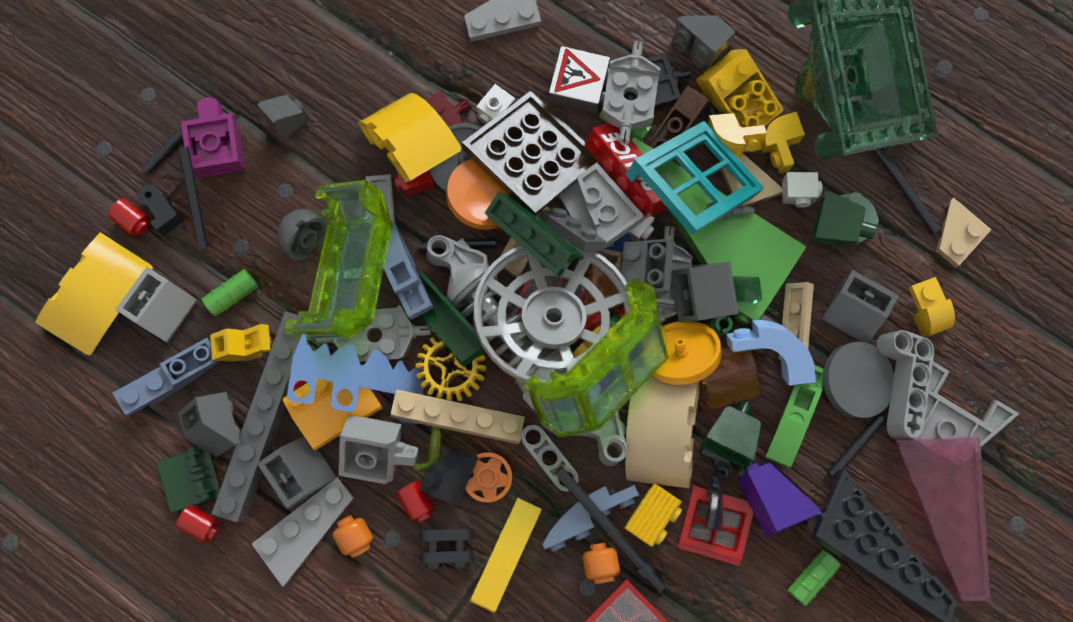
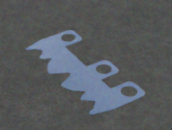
M303 334L293 355L287 397L292 402L311 404L314 400L317 378L333 381L332 408L353 412L357 406L359 387L395 394L397 389L423 395L421 383L424 379H418L417 374L424 370L413 368L408 372L401 360L392 369L388 359L376 349L362 366L353 344L339 348L332 356H330L327 344H323L314 352L307 345V337ZM303 380L309 384L310 393L307 397L299 398L294 394L293 388L297 381ZM341 389H348L352 393V402L348 406H341L337 401V393ZM398 419L401 422L417 424L415 422Z

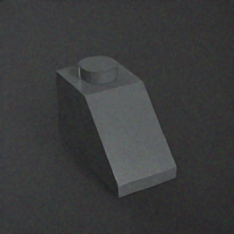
M287 95L261 101L257 104L269 123L285 140L308 121L303 114L306 111L303 105L297 99L292 101Z

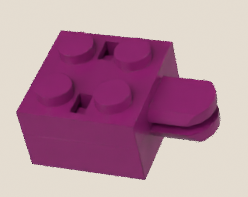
M211 97L201 99L197 103L198 119L181 122L184 146H189L195 178L199 179L245 171L246 166L240 123L232 113L223 114L222 106L216 99Z

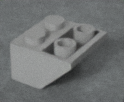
M146 267L115 310L162 340L169 342L198 300Z

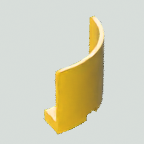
M414 93L405 95L358 122L370 144H374L380 149L386 147L389 151L387 157L396 167L405 183L461 151L460 144L443 119L423 98Z
M101 232L82 252V257L75 268H70L58 284L61 287L52 298L48 299L35 321L36 324L86 355H91L100 340L119 314L115 309L144 269L148 267L152 270L153 268L152 265Z

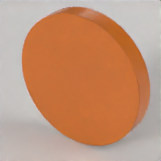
M472 159L461 163L454 169L446 188L447 203L456 218L470 227L482 230L499 228L484 212L498 192L509 194Z

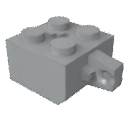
M349 415L340 434L339 476L386 484L393 481L398 465H415L418 447L400 442L401 424Z

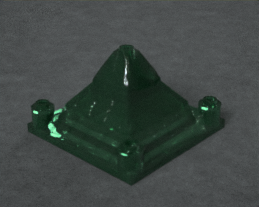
M797 0L789 5L787 16L790 23L796 28L811 25L812 29L810 32L808 60L805 61L796 80L795 94L801 103L816 111L819 110L829 128H832V131L822 133L816 138L815 151L820 158L829 160L845 155L938 137L911 0Z

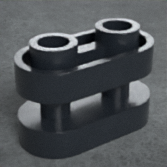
M473 528L419 530L420 541H428V551L420 552V563H425V569L442 568V563H452V568L468 567V562L474 561V551L465 550V540H473ZM455 540V551H439L438 541Z

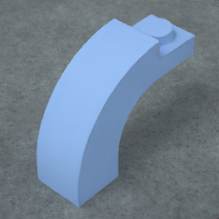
M752 320L753 331L742 328L735 330L734 333L727 334V344L733 352L768 348L778 352L781 358L782 378L789 386L816 382L815 368L810 352L796 335L786 327L771 321Z

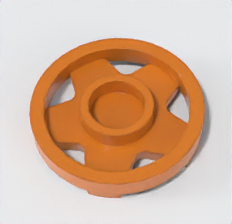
M481 453L476 455L478 459L484 457L492 458L487 463L477 460L472 471L474 476L469 479L465 489L472 498L480 502H495L504 497L509 491L512 484V471L509 464L501 456L494 453ZM502 463L506 467L508 475L500 471ZM505 487L503 492L496 496L497 488ZM481 490L484 498L477 496L473 491Z

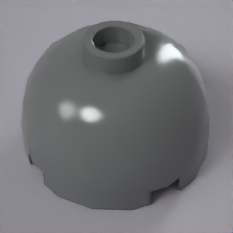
M302 208L293 210L283 217L278 226L277 238L279 245L294 260L303 261L313 256L310 252L316 246H318L319 250L324 246L330 231L329 225L326 224V220L313 210Z

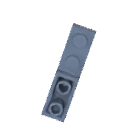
M396 223L372 234L385 272L394 292L399 296L407 316L412 320L433 309L434 306L415 268L414 260Z
M205 338L161 362L159 368L113 392V395L126 417L150 404L154 406L203 375L219 361L212 360L211 343L208 338Z
M635 485L610 496L605 486L588 496L606 516L611 514L609 508L619 504L620 509L635 503L633 497L639 494ZM580 502L576 503L557 521L543 542L544 549L550 547L553 552L566 546L564 540L574 536L577 541L591 534L589 529L594 527L590 519L591 515Z

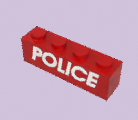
M609 123L593 128L585 146L615 184L644 215V219L666 210L667 206L641 177L631 182L625 175L634 160L644 155L635 143L630 139L629 144H624L626 135H624L623 144L619 143V127Z

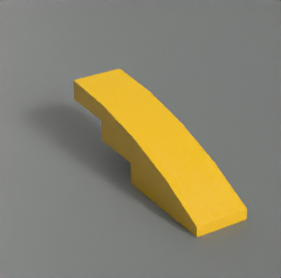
M517 498L470 602L495 613L539 517L541 508Z

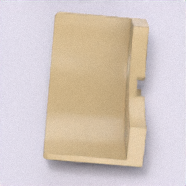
M637 370L635 372L626 433L627 453L625 456L627 480L682 488L690 487L694 439L691 438L692 427L695 425L699 381L686 385H672L657 380L649 371Z

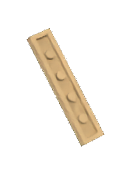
M397 389L390 417L514 444H519L521 441L525 418L523 416Z

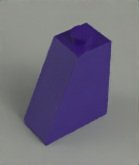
M759 463L750 465L744 469L745 474L737 479L766 538L805 522L821 513L820 509L771 463L760 466Z

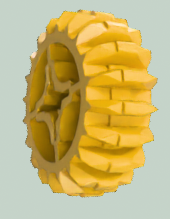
M432 337L430 339L434 345L432 348L427 344L423 345L424 350L428 352L427 355L423 353L418 354V358L424 360V363H416L417 369L424 370L417 374V378H426L421 383V387L427 388L431 385L427 392L430 396L438 391L437 398L443 399L444 394H447L446 399L448 401L453 400L454 394H456L459 402L462 401L461 393L464 391L468 397H471L472 394L468 388L472 386L475 390H479L480 387L475 383V380L484 381L485 379L484 376L478 374V372L486 371V366L478 365V363L485 361V356L481 355L473 360L472 370L463 367L451 353L445 358H436L435 355L441 350L446 349L442 342L437 343L436 339ZM453 361L459 370L455 372L452 370V373H448L447 368L443 364H450ZM431 364L440 368L443 372L440 385L432 379L430 372ZM455 377H468L463 384L448 388V385L451 384Z

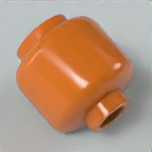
M349 515L337 522L339 527L333 532V538L342 554L351 555L353 558L371 548L370 543L373 535L363 518L353 519Z
M606 542L590 545L591 550L583 554L586 577L593 580L594 584L614 581V576L620 572L616 549L612 547L607 548Z

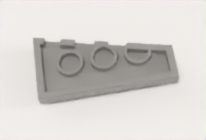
M339 477L335 478L252 543L282 587L287 585L294 573L302 566L309 554L324 538V535L355 499Z

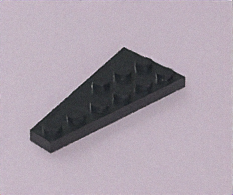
M845 468L840 470L810 538L935 622H951L958 601L936 576H931L922 565L924 561L918 554H913L905 545L907 541L879 509H875L865 498L867 494L862 488H857L849 479L850 474Z

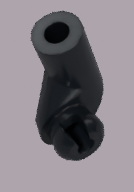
M703 448L701 449L700 455L712 460L716 475L721 479L728 478L732 473L731 462Z

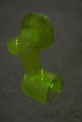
M430 426L431 439L427 457L428 462L416 464L414 466L415 471L427 468L438 461L441 428Z

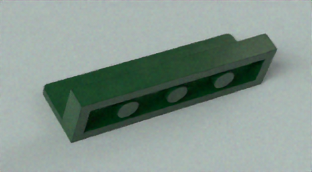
M498 192L484 212L556 276L561 277L574 258L583 260L585 257L539 217L532 214L510 195Z
M419 271L418 274L434 306L433 309L419 315V317L457 361L465 367L485 353L476 330L422 271Z

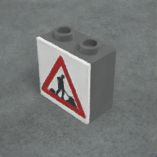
M561 46L549 92V102L597 113L599 105H604L606 91L603 90V87L608 79L610 57Z

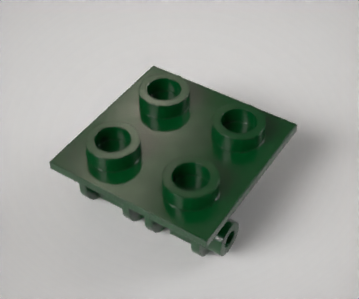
M192 447L187 449L185 453L157 462L171 513L184 509L188 505H196L218 497L221 488L211 454L205 450Z

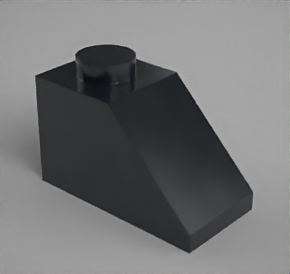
M460 449L446 455L429 466L419 490L458 506L478 456Z

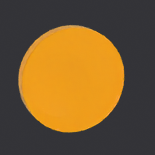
M694 321L674 322L661 327L649 337L644 347V359L650 374L657 380L672 385L692 384L706 378L718 367L722 356L720 340L715 331L705 324Z

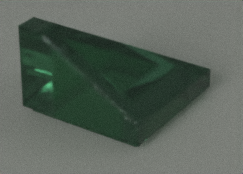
M733 276L737 303H760L762 301L760 277Z

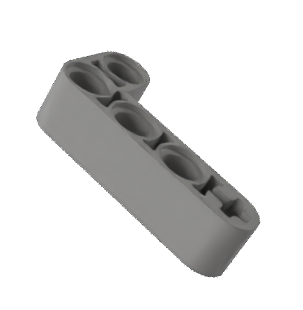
M900 330L880 335L877 340L878 351L883 356L896 360L887 419V431L894 439L917 438L922 434L924 428L934 346L929 339L908 331Z

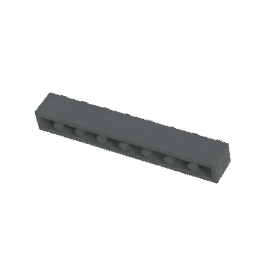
M284 312L239 439L240 443L236 446L212 515L234 522H246L263 474L257 463L269 456L286 409L282 398L287 396L293 355L303 334L306 335L307 345H309L316 325L309 318Z

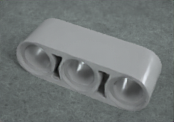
M537 425L527 426L521 434L524 447L559 490L569 491L559 483V479L554 473L563 466L578 483L576 471L542 428ZM537 431L541 436L539 443L536 445L529 444L525 438L528 432ZM547 451L554 452L557 456V462L552 466L545 465L542 461V456Z

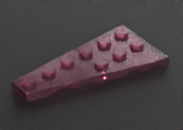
M980 437L895 440L959 599L961 601H991Z

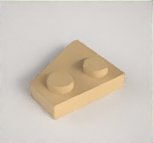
M742 154L740 161L764 187L760 194L748 200L742 206H750L781 195L784 192L781 186L747 156ZM726 167L720 169L730 195L743 187Z
M953 197L947 203L948 211L946 219L942 224V236L938 241L936 252L956 268L968 257L991 229Z

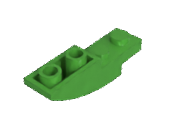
M814 365L816 382L793 386L765 456L766 459L789 469L793 464L823 390L824 369Z

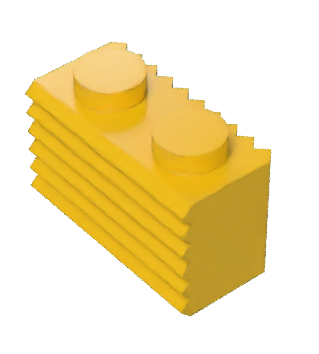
M654 483L624 526V529L650 547L654 543L659 545L667 534L664 528L669 520L674 523L680 515L682 509L679 508V505L682 501Z

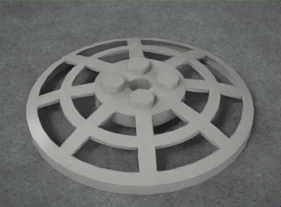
M570 242L568 243L585 257L578 262L574 272L566 269L561 278L569 279L565 289L561 287H547L545 277L560 276L553 274L547 267L542 268L540 261L521 245L504 253L494 261L484 273L477 287L474 299V324L482 347L503 371L518 380L534 386L565 389L597 380L619 363L626 353L634 334L636 322L635 303L625 278L602 255L595 251L583 252ZM528 257L531 271L517 277L507 288L494 279L510 263L519 258ZM590 263L598 267L610 278L616 286L618 294L604 299L598 288L587 278L583 277ZM534 280L537 290L527 299L515 293L523 284ZM579 285L584 287L596 302L584 306L581 300L574 294ZM489 288L501 296L498 307V325L483 327L482 304L484 295ZM508 302L522 309L521 322L506 324ZM623 303L626 313V327L623 340L619 342L607 338L610 324L608 309ZM600 312V333L596 334L584 329L586 316ZM549 313H556L560 316L561 320L551 322L546 316ZM525 332L528 338L533 341L527 353L514 342L510 336L511 334ZM502 336L510 350L523 359L516 370L497 356L490 346L487 337ZM579 338L593 344L585 353L576 358L573 357L569 348ZM543 347L558 349L563 361H546L537 357ZM601 347L616 352L603 368L589 376L582 377L577 365L589 360ZM532 365L546 369L566 368L571 381H546L532 378L526 374Z

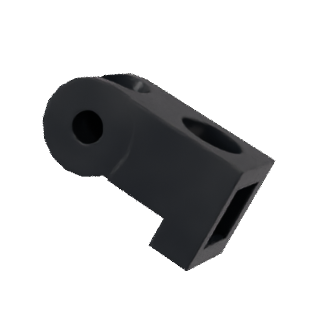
M147 184L139 189L137 193L139 202L156 217L151 221V224L163 236L184 222L171 202L157 187Z

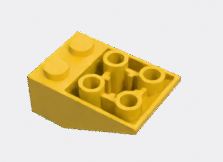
M747 49L730 51L696 79L703 93L712 99L711 104L719 112L735 114L739 128L763 125L765 127L784 111Z

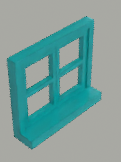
M705 121L638 157L625 174L631 182L641 177L692 236L760 194L764 189L762 184L734 153L719 140L715 132ZM701 143H704L720 160V163L703 173L685 154V152ZM676 159L693 179L672 190L655 169ZM724 167L743 186L726 198L707 179V177ZM695 184H698L715 203V205L697 216L677 196Z

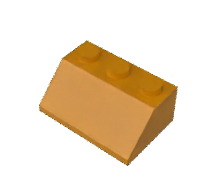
M318 378L314 400L311 404L292 402L287 396L282 398L292 419L312 449L316 451L340 436L349 415L368 418L383 408L372 389L359 387L357 406L353 412L333 409L331 397L334 382ZM306 383L295 390L294 394L299 398H305L310 393V386ZM341 389L337 393L338 403L341 406L350 405L353 398L352 393L348 389Z

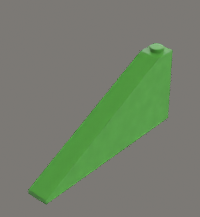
M632 138V141L643 154L653 150L637 138ZM669 161L656 169L672 190L693 179L684 168L673 161ZM698 184L677 195L695 216L705 211L706 206L713 202ZM719 191V193H720L724 198L727 197L725 194H723L722 192ZM667 207V211L700 264L730 261L739 312L734 314L735 320L744 326H752V320H759L806 249V246L754 213L746 216H730L729 220L723 218L721 221L712 223L692 236Z

